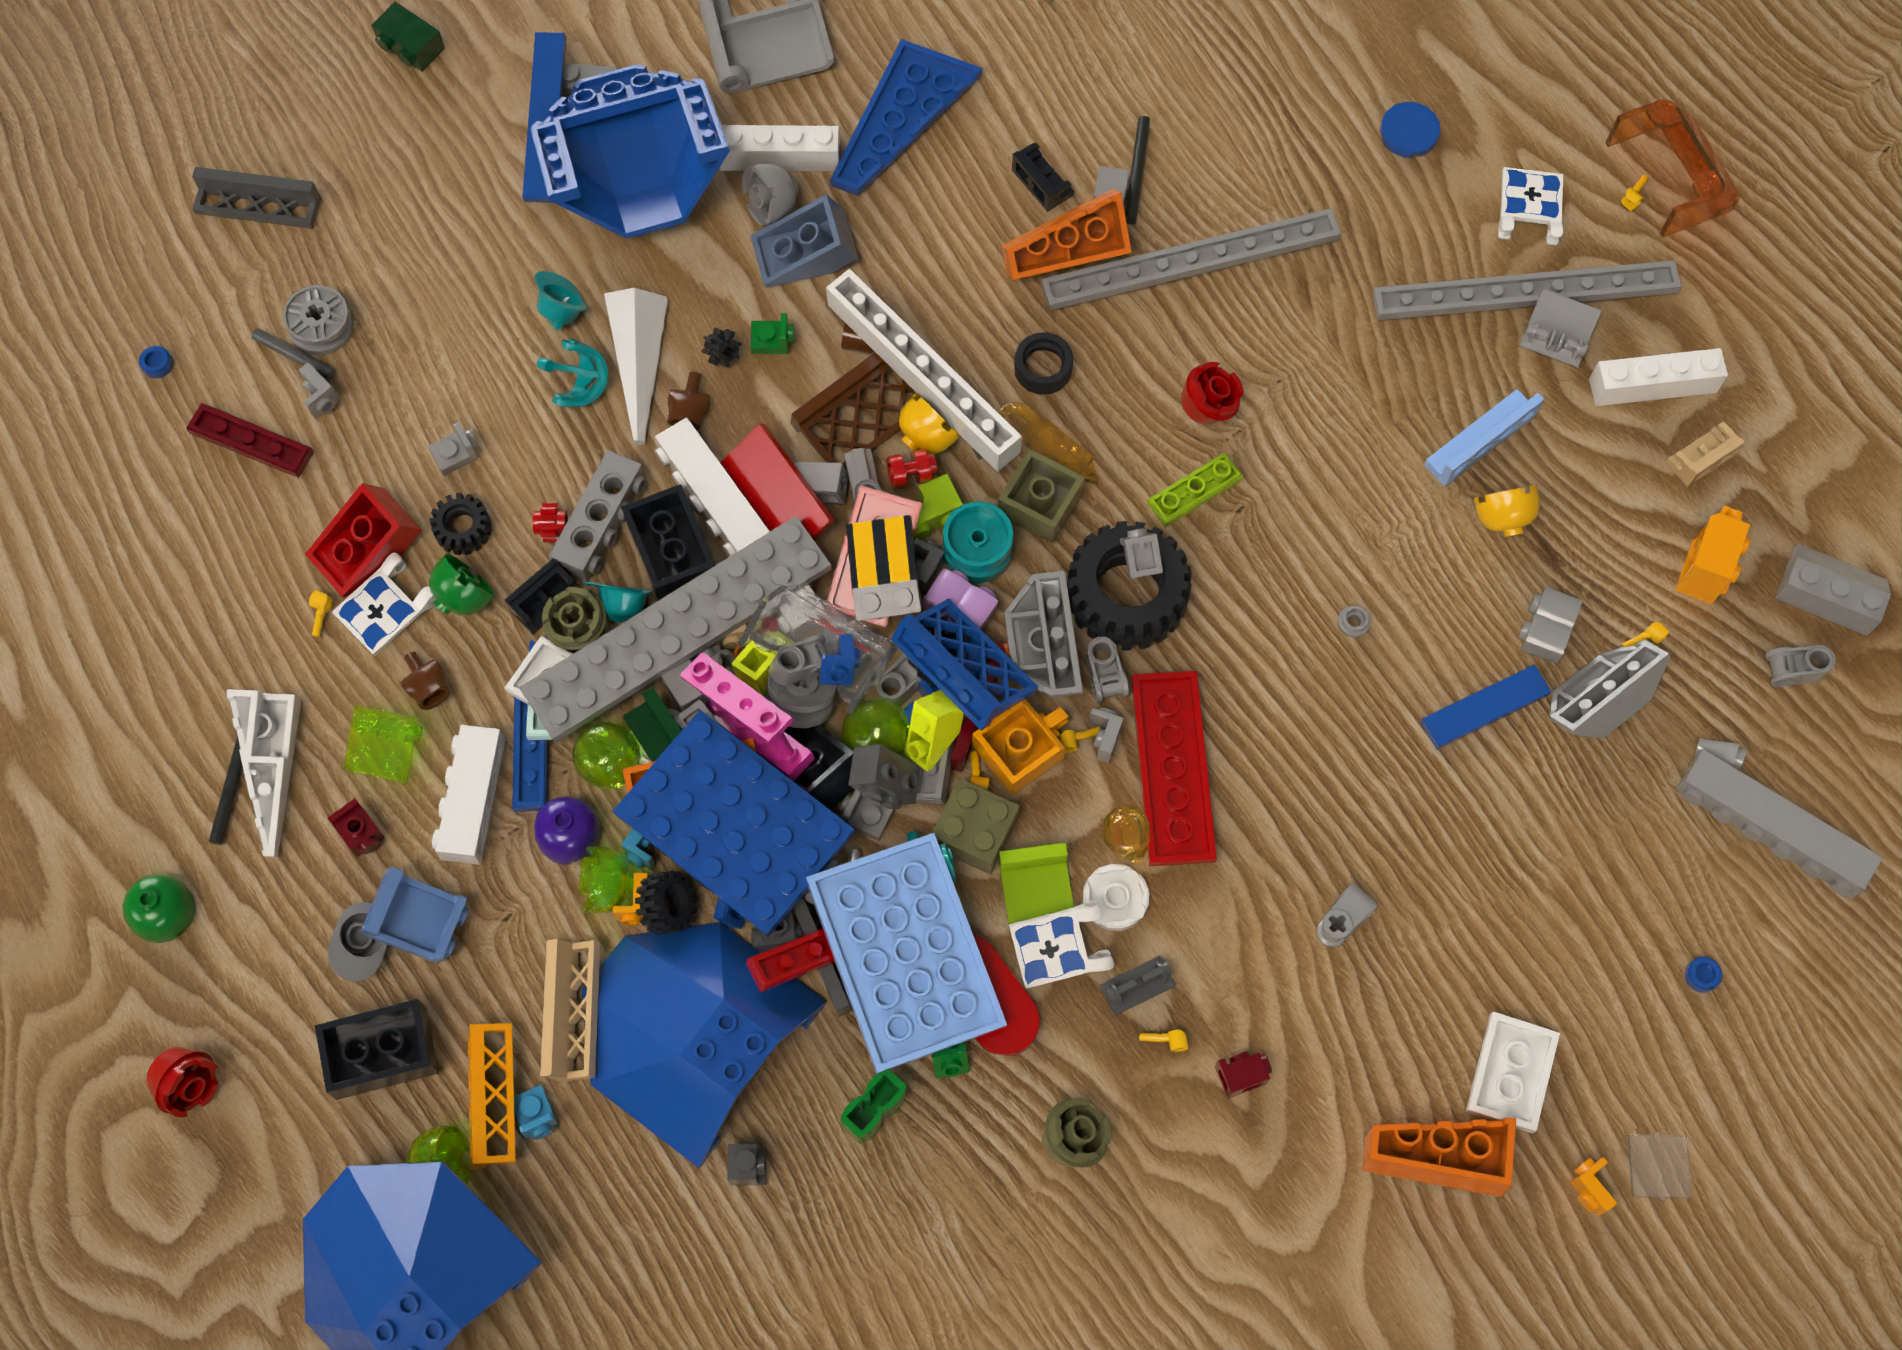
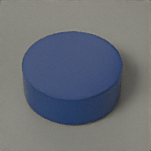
M152 346L141 353L139 365L148 377L162 378L172 370L173 359L165 348Z
M1698 957L1687 965L1685 980L1697 992H1710L1721 983L1722 970L1715 960L1709 957Z

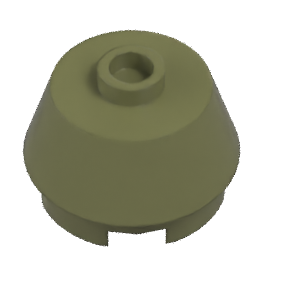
M568 587L553 599L550 597L546 602L542 613L543 629L547 638L557 647L567 650L582 649L601 637L606 622V610L603 607V602L595 593L579 587Z
M1083 1098L1063 1100L1057 1103L1047 1116L1042 1132V1144L1047 1155L1059 1165L1081 1168L1090 1167L1098 1163L1106 1153L1112 1138L1111 1125L1106 1115L1102 1117L1097 1109L1089 1105L1092 1103L1090 1100Z

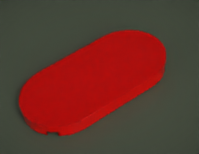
M973 934L1007 1026L974 1039L989 1053L1005 1056L1018 1055L1031 1046L1039 1029L1037 1007L994 948L985 939Z

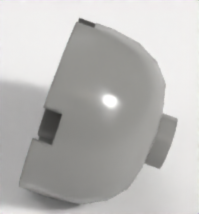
M771 163L756 164L744 170L742 190L743 194L749 193L751 201L746 206L752 218L759 225H771L793 211L796 195L798 194V186L786 170L779 165Z

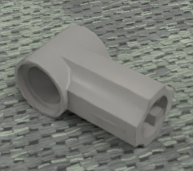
M858 448L844 453L853 496V506H855L860 485L881 491V488L878 484L871 449Z

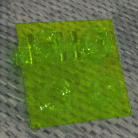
M354 705L343 769L407 783L415 739L421 738L423 730L421 726H418L419 719Z

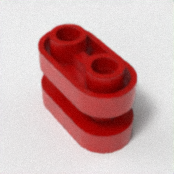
M926 449L916 450L910 454L911 462L906 463L903 462L901 454L888 456L886 464L892 489L907 486V477L912 475L915 476L917 484L932 480V474L937 472L934 454H928Z

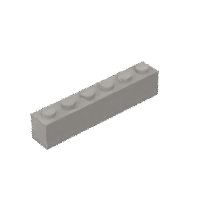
M1704 749L1694 758L1675 791L1682 794L1683 799L1688 803L1696 806L1700 805L1710 811L1716 820L1726 824L1729 823L1741 830L1742 835L1747 839L1764 844L1771 849L1775 856L1783 860H1790L1800 866L1803 873L1812 878H1819L1831 885V889L1841 896L1853 899L1863 892L1883 857Z

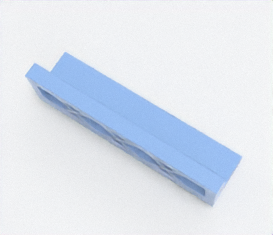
M1516 389L1427 458L1424 466L1446 487L1537 415L1544 398L1537 393L1528 400Z

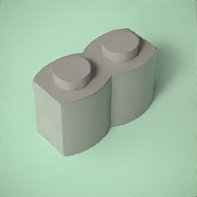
M1548 587L1544 588L1541 595L1535 593L1528 610L1534 613L1531 622L1525 620L1518 639L1524 640L1520 650L1558 664L1567 646L1583 600Z

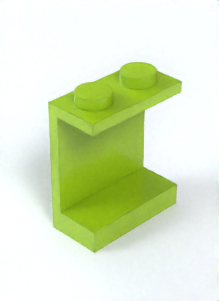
M1066 842L999 851V867L1008 925L1074 908L1067 868L1068 852Z

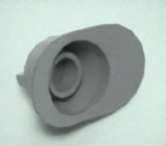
M369 902L355 903L344 910L338 919L329 943L327 954L329 964L338 976L348 981L366 980L375 974L387 947L385 943L359 934L372 905Z

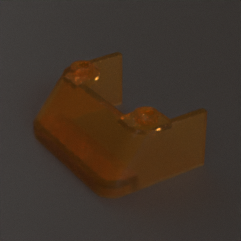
M1658 100L1617 116L1605 142L1608 147L1661 128L1693 180L1692 189L1697 199L1673 207L1660 231L1662 238L1729 213L1735 208L1740 198L1739 190L1691 114L1672 101Z

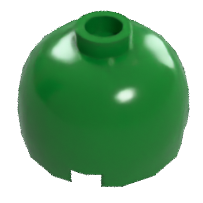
M445 554L440 558L431 571L429 587L431 593L436 598L433 604L447 615L451 611L458 615L475 614L491 601L495 592L479 574L477 577L469 571L470 567L450 554Z
M152 874L144 876L132 884L125 894L122 910L124 920L134 934L147 942L164 943L176 939L186 926H190L196 907L194 896L184 883L170 875Z

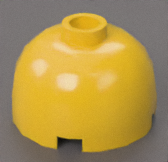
M917 393L901 409L899 427L905 434L901 440L912 451H916L919 448L920 450L926 449L928 454H938L947 450L961 437Z
M1537 485L1529 486L1530 493H1526L1525 488H1517L1485 495L1486 502H1482L1481 497L1473 498L1479 521L1485 528L1491 531H1503L1504 537L1523 534L1522 527L1533 523L1539 513L1540 497Z

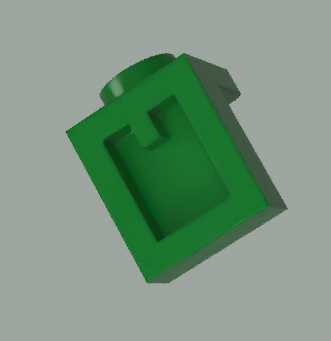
M781 313V321H751V354H788V342L794 343V324L788 323L787 313Z
M965 1042L932 1054L936 1078L955 1077L969 1072Z

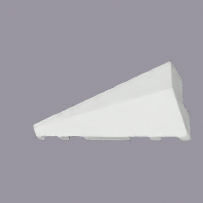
M629 288L604 293L633 441L635 446L646 443V430L648 420L650 419V406L655 389L668 300L663 295L638 288Z
M227 689V699L230 701L234 717L232 721L238 735L239 752L249 797L253 802L256 815V828L259 830L262 842V854L265 857L278 858L302 699L293 694L261 693L256 690Z

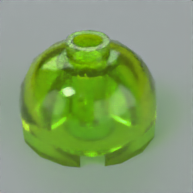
M876 698L859 702L853 706L846 715L842 726L843 742L853 751L854 747L881 744L901 755L905 749L902 747L909 732L908 718L902 708L897 704H892L890 701Z
M609 722L595 723L584 729L575 740L572 750L573 765L580 777L592 786L605 790L618 788L625 784L622 769L636 766L641 759L640 746L634 735L622 726Z
M587 846L586 851L590 853V857H583L579 877V895L586 893V904L579 903L582 913H608L613 911V906H620L624 902L627 892H633L634 873L628 871L626 860L614 849Z
M438 1126L421 1133L414 1139L404 1163L444 1161L466 1185L468 1184L471 1171L470 1163L463 1167V1152H469V1147L464 1134L456 1126Z

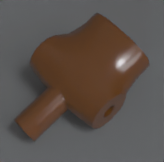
M689 372L685 390L670 389L668 395L669 415L667 420L669 425L673 426L687 417L696 430L700 428L701 420L708 413L710 406V395L698 392L701 380L700 373Z
M409 652L405 655L404 659L411 670V673L400 682L405 692L423 710L432 709L445 701L450 695V690L446 683V674L440 664L434 659L423 665L416 652Z

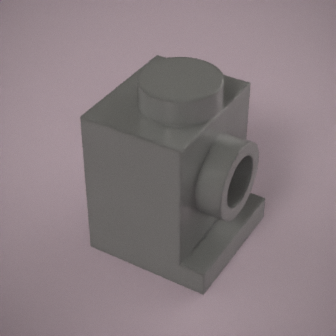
M728 1144L727 1180L730 1185H766L767 1150L759 1149L757 1144Z

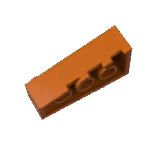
M1111 189L1001 245L1007 276L1016 280L1132 253L1121 192Z
M1504 1118L1499 1121L1480 1119L1460 1123L1440 1121L1436 1124L1422 1125L1419 1123L1373 1125L1365 1137L1362 1171L1502 1197L1512 1186L1516 1118Z

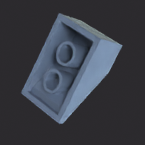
M827 194L751 235L763 284L767 288L833 273L859 259L845 210Z

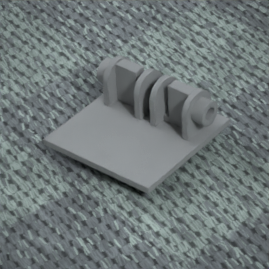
M1542 289L1519 346L1578 368L1582 356H1584L1587 350V344L1601 310Z

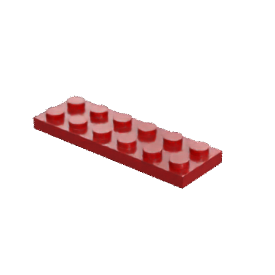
M1197 671L1132 674L1131 684L1149 867L1215 863L1217 856Z

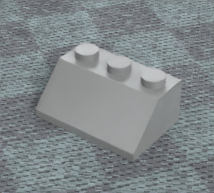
M1796 543L1775 599L1868 636L1882 622L1891 592L1888 579Z

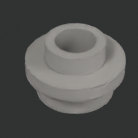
M1359 606L1346 607L1338 617V627L1341 632L1346 636L1354 638L1363 636L1368 631L1371 623L1369 614ZM1350 619H1355V620H1357L1358 623H1359V626H1357V627L1351 626V625L1348 623V620H1350Z

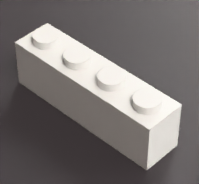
M721 125L730 152L721 164L720 171H744L748 167L761 163L779 165L786 171H834L840 161L839 126Z
M1717 348L1599 361L1589 381L1595 406L1717 393L1728 377L1722 350Z
M461 725L459 735H454L453 765L448 766L445 775V784L448 786L446 798H441L439 804V817H442L440 828L435 829L432 838V848L435 849V852L443 861L481 865L506 741L500 729Z

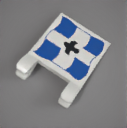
M1503 167L1498 238L1510 239L1511 232L1514 229V221L1548 225L1546 244L1558 246L1559 238L1563 234V174Z
M395 552L391 553L371 577L332 611L374 656L384 649L418 616L435 606L433 602L436 598L431 593L429 586L424 587L412 602L390 579L401 573L407 566L406 562Z
M1096 900L1084 902L1074 908L1009 924L1025 989L1088 972L1107 971L1114 967L1113 958L1109 950H1101L1087 957L1079 922L1095 921L1102 917L1101 909Z

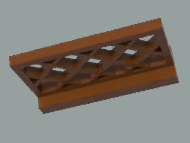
M874 352L791 414L790 424L798 433L801 432L826 463H837L831 456L832 446L850 448V451L852 449L865 448L871 449L872 452L901 430L899 427V415L903 408L905 392L914 394L917 392L910 386H905L906 382L903 379L902 385L884 383V374L891 367ZM880 377V383L874 382ZM866 387L879 389L878 403L859 401L860 391ZM883 390L901 392L899 406L881 404ZM856 395V400H849ZM841 405L855 407L854 421L835 419L836 409ZM859 407L877 410L875 424L857 422ZM880 411L899 412L898 422L893 426L879 425ZM832 413V418H825ZM817 423L831 425L829 439L816 438L809 429ZM834 425L853 427L851 442L833 440ZM856 428L875 430L874 440L869 444L855 443ZM878 431H884V433L878 436ZM823 445H828V452ZM842 463L844 468L847 470L846 463Z

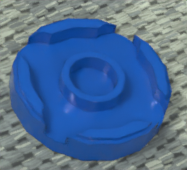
M1402 102L1393 105L1385 112L1380 124L1382 142L1392 153L1402 157L1412 158V155H1426L1435 147L1439 138L1440 122L1433 111L1417 102Z

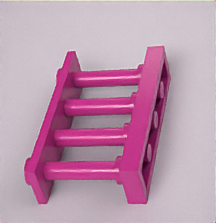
M704 652L680 674L681 679L710 699L705 706L723 728L740 741L753 738L757 754L792 781L815 759L810 750L784 732L794 721L791 716Z

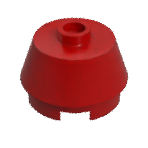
M1207 362L1193 368L1186 379L1181 393V404L1184 411L1192 420L1200 424H1212L1231 419L1238 412L1240 398L1244 395V389L1238 376L1234 372L1229 374L1224 369L1218 367L1220 364L1218 362Z
M172 1047L162 1052L153 1061L147 1072L146 1083L157 1107L162 1112L172 1114L175 1117H187V1111L193 1109L198 1104L204 1107L214 1096L219 1085V1081L215 1079V1069L218 1067L214 1064L211 1056L205 1052L183 1047Z

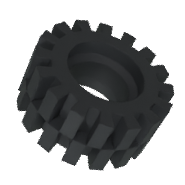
M456 493L457 499H452L450 494L445 496L448 501L444 504L441 500L436 504L439 509L433 508L431 512L433 518H430V525L438 544L441 547L443 546L445 551L450 553L453 550L455 555H460L461 550H464L465 554L468 555L471 554L470 548L474 547L478 551L481 549L480 542L487 543L488 538L486 534L491 535L490 525L492 524L485 506L482 505L478 498L474 500L470 494H467L466 498H464L462 493ZM468 515L473 519L471 528L466 532L453 533L449 529L451 520L457 516Z
M667 871L651 874L640 882L642 886L637 887L636 893L640 894V897L635 898V904H640V909H637L636 913L637 916L643 915L640 922L642 926L648 925L646 930L649 932H655L656 935L680 932L690 927L689 924L694 922L695 918L691 914L697 913L698 907H694L693 902H698L697 896L692 897L691 892L695 891L693 885H687L690 879L687 876L682 877L683 873ZM664 893L669 901V912H667L664 905Z

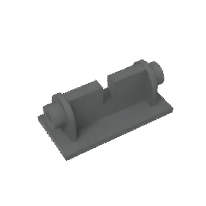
M1158 956L1099 986L1116 1016L1175 987V984L1170 976L1172 971L1167 962L1163 963L1161 957Z

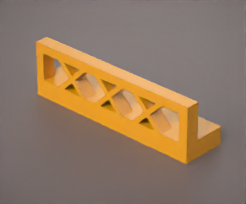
M512 1023L470 1024L467 1031L470 1170L484 1169L486 1165L515 1164ZM504 1032L505 1045L494 1055L484 1045V1033ZM504 1052L505 1064L499 1059ZM485 1054L491 1059L486 1065ZM493 1063L497 1064L505 1072V1081L497 1089L485 1080V1072ZM505 1086H506V1098H504V1097L500 1094L501 1090H502ZM485 1088L491 1093L487 1100L485 1098ZM495 1097L506 1106V1115L498 1124L494 1123L486 1115V1106ZM505 1122L507 1123V1134L500 1128ZM486 1123L492 1128V1130L487 1135ZM495 1132L507 1141V1155L487 1156L486 1142Z

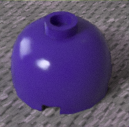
M571 796L557 797L546 803L537 813L534 822V837L540 851L552 862L562 865L572 864L571 862H577L581 859L583 861L589 858L598 848L602 837L600 820L594 809L582 799Z

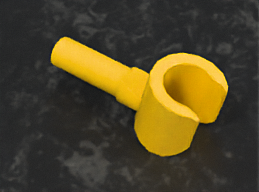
M1642 175L1633 188H1628L1625 196L1621 199V203L1630 212L1634 211L1644 199L1639 192L1649 179L1647 175Z
M314 590L309 598V606L317 609L312 636L320 637L325 614L331 610L333 600L326 593Z
M1654 622L1643 633L1622 643L1621 646H1636L1637 642L1647 640L1648 638L1655 645H1658L1667 637L1669 631L1660 622Z
M1097 726L1078 732L1065 730L1058 740L1066 748L1065 753H1071L1078 750L1077 741L1096 736L1101 727Z
M972 751L970 752L972 768L970 783L988 791L990 778L980 777L978 753Z
M1172 1030L1162 1034L1140 1032V1041L1169 1042L1171 1052H1182L1189 1048L1186 1034L1182 1030Z

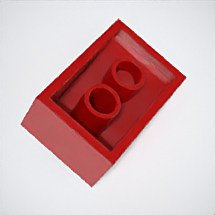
M362 483L305 555L342 597H347L371 577L391 553L395 552L401 556L422 529L385 488Z

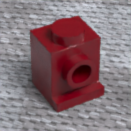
M355 798L327 817L356 857L374 851L379 846V842L385 838ZM359 825H361V827H360V829H359L358 831H356V832H351V831L354 830L356 827H358Z
M1246 1051L1229 1058L1230 1064H1227L1225 1058L1218 1060L1215 1065V1070L1227 1099L1266 1085L1270 1080L1269 1074L1272 1073L1271 1065L1264 1053L1250 1056L1249 1052Z

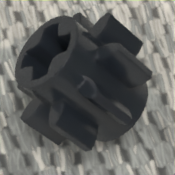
M715 327L712 334L703 337L705 342L701 352L711 355L708 363L715 366L720 363L725 367H729L731 361L735 358L739 359V346L742 345V342L733 340L735 336L734 331L726 329L723 332V330Z

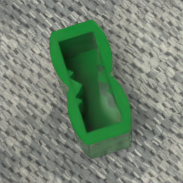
M889 1069L876 1074L868 1083L865 1094L852 1100L844 1109L840 1119L842 1128L859 1144L871 1139L880 1129L883 1118L894 1114L902 1106L907 1095L906 1084Z

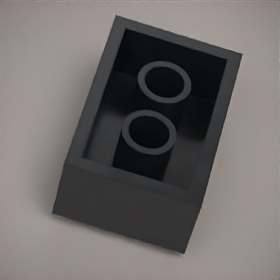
M681 484L621 506L627 527L658 601L715 566Z
M418 999L315 1025L326 1093L336 1100L439 1074L427 1009Z

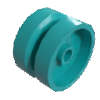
M976 501L963 504L951 512L945 521L943 530L944 560L950 571L958 570L967 576L968 582L976 584L993 581L1005 572L1011 562L1014 532L1011 521L1003 510L991 503Z

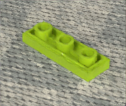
M1224 452L1149 498L1147 505L1164 528L1241 482L1243 475ZM1191 487H1197L1199 490H1194Z

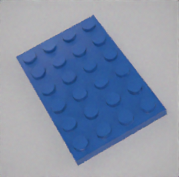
M702 710L698 711L612 811L614 815L767 937L771 935L808 890L806 877L824 871L856 833L849 824Z

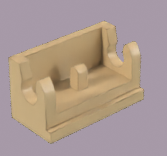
M1722 422L1681 451L1667 458L1665 462L1688 488L1733 458L1745 441L1739 438L1726 423Z

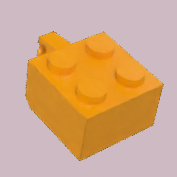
M1723 506L1719 513L1710 516L1707 524L1696 539H1693L1675 591L1710 604L1719 595L1724 596L1730 583H1735L1739 577L1742 565L1737 563L1740 555H1745L1751 538L1747 537L1750 524L1741 521L1743 512Z
M1024 699L995 717L988 727L975 731L972 734V747L1009 794L1013 796L1064 759L1066 748L1058 740L1060 737L1058 730L1068 723L1069 716L1061 707L1047 716L1043 712L1038 714L1030 703Z

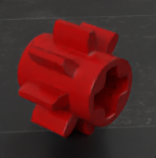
M542 503L540 511L533 512L532 526L534 535L543 537V543H556L568 522L567 511H560L558 503Z

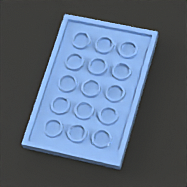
M935 833L806 877L808 889L876 1074L1007 1026Z

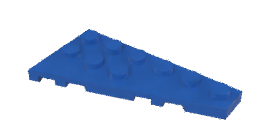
M901 39L830 178V185L858 196L982 76V68Z

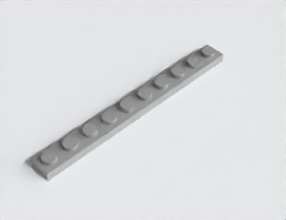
M1330 208L1041 279V287L1048 309L1051 311L1337 241L1340 239L1341 232Z
M1673 260L1374 287L1372 296L1377 320L1531 307L1536 306L1542 289L1578 302L1674 294L1680 291L1681 283L1676 262Z

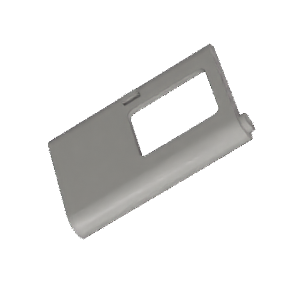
M697 0L719 87L725 93H736L819 72L829 68L834 63L833 52L818 0H787L785 5L738 17L731 15L728 0Z

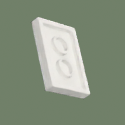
M1492 1012L1489 1016L1466 1112L1492 1121L1516 1118L1517 1129L1532 1134L1535 1133L1560 1033Z

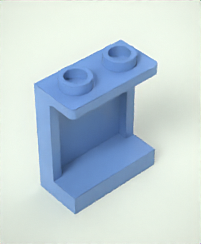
M391 866L385 871L359 934L433 963L442 961L443 957L449 958L456 943V939L452 938L456 925L462 926L469 910L468 907L464 906L467 897L462 895L457 897L404 876V871Z

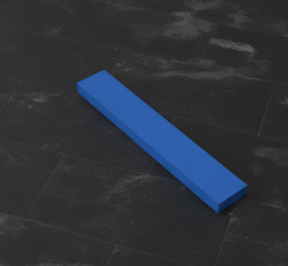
M535 32L522 195L524 202L553 203L548 198L531 128L537 121L543 122L549 116L548 110L562 97L566 51L565 33Z

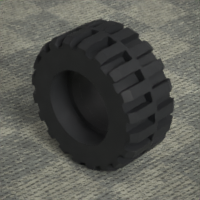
M1127 521L1117 522L1116 528L1112 529L1107 524L1099 528L1098 536L1090 533L1084 538L1083 546H1078L1075 550L1073 561L1070 562L1067 579L1071 613L1075 614V623L1080 629L1087 627V636L1091 639L1097 637L1110 638L1115 644L1122 645L1121 650H1131L1132 645L1137 644L1140 649L1150 647L1151 640L1154 639L1156 643H1160L1166 639L1168 631L1174 632L1179 626L1180 618L1184 617L1192 586L1190 583L1192 577L1191 567L1186 565L1187 556L1182 549L1176 551L1177 542L1171 536L1164 538L1162 536L1163 530L1154 526L1152 530L1147 529V533L1157 534L1163 573L1151 575L1159 587L1157 597L1141 606L1126 607L1112 602L1103 594L1098 585L1099 577L1113 567L1127 565L1124 546L1120 544V538L1128 537L1127 531L1145 527V523L1137 521L1135 526H1127Z

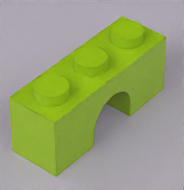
M948 474L918 486L919 501L923 503L914 533V540L916 538L922 540L929 536L932 531L941 527L944 528L945 521L951 512L963 505Z

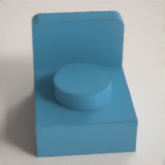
M632 829L621 844L626 854L624 859L638 869L645 866L652 870L655 866L654 860L643 851L644 848L649 849L652 844Z
M542 1085L514 1097V1113L520 1125V1132L526 1139L532 1137L533 1140H538L546 1137L553 1132L552 1127L559 1125Z

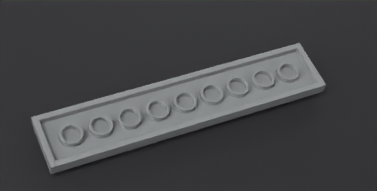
M794 516L525 683L519 689L556 743L654 682L665 673L832 570L831 564L797 516Z

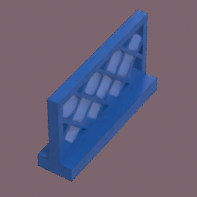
M949 598L915 617L911 614L903 617L891 638V641L980 730L988 727L995 717L1033 695L1038 689V686ZM946 611L955 620V623L941 620L940 614ZM924 626L934 628V635H932ZM941 630L956 633V640L941 637ZM963 635L972 637L977 642V645L963 642ZM946 648L956 650L957 657H954ZM964 652L978 655V662L965 660ZM985 657L995 659L1000 664V668L986 665ZM968 670L979 672V680H977ZM986 674L1000 677L1001 685L987 682ZM1008 680L1017 681L1024 689L1019 690L1008 687ZM991 693L1002 695V702L1000 703Z

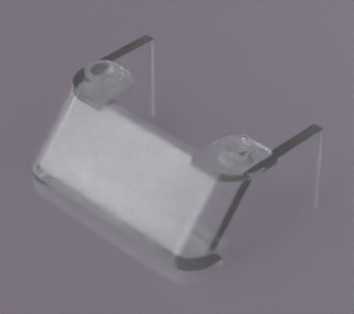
M791 582L784 583L761 599L737 645L743 648L753 640L757 648L771 653L772 650L778 651L785 645L803 641L811 636L824 635L826 640L824 645L828 654L837 655L839 634L853 635L854 648L860 649L859 668H854L852 685H835L839 692L838 696L845 702L850 703L846 709L850 714L865 701L897 651V647L884 636L805 588Z

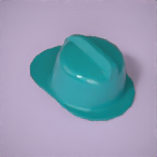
M539 271L535 274V283L539 290L537 310L542 316L547 318L555 330H559L563 324H571L581 311L587 310L580 292L569 280L548 271Z
M583 581L584 584L598 587L599 597L603 602L607 617L619 623L625 622L643 611L647 595L654 593L653 590L614 587Z

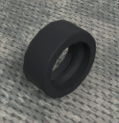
M1048 332L1035 333L1026 337L1018 345L1014 358V371L1019 384L1027 391L1039 395L1052 394L1061 390L1069 382L1073 369V353L1068 343L1060 336ZM1036 351H1050L1060 357L1062 366L1057 374L1049 377H1040L1027 370L1025 365L1027 356Z

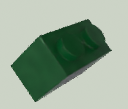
M394 2L372 24L376 36L375 41L381 49L386 52H393L406 66H414L421 72L445 49L439 30L397 2Z

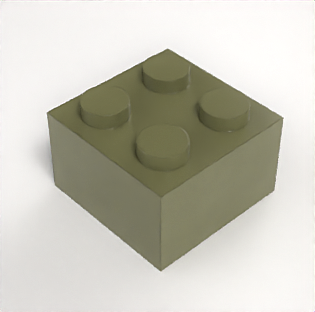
M1029 449L1000 495L998 508L1003 510L1012 523L1054 543L1083 494L1085 477Z
M959 778L932 833H935L939 846L946 843L951 848L955 859L991 875L999 859V851H1003L1019 818L1020 805Z

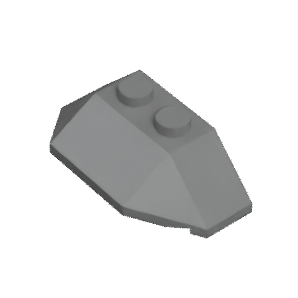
M1065 571L1032 574L1027 584L1004 612L1010 659L1038 686L1037 690L1049 698L1083 694Z
M1643 640L1637 642L1636 646L1621 647L1598 655L1553 691L1550 720L1573 735L1605 738L1652 700L1670 660V654Z

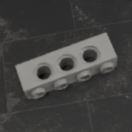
M607 450L549 554V559H554L570 576L588 582L592 574L596 575L600 570L603 562L602 556L606 548L613 546L617 537V528L621 521H625L621 506L631 503L635 495H640L645 487L646 478L642 464ZM613 488L622 489L617 494L608 493ZM599 514L607 515V517L601 521L593 520ZM583 541H593L588 547H579Z

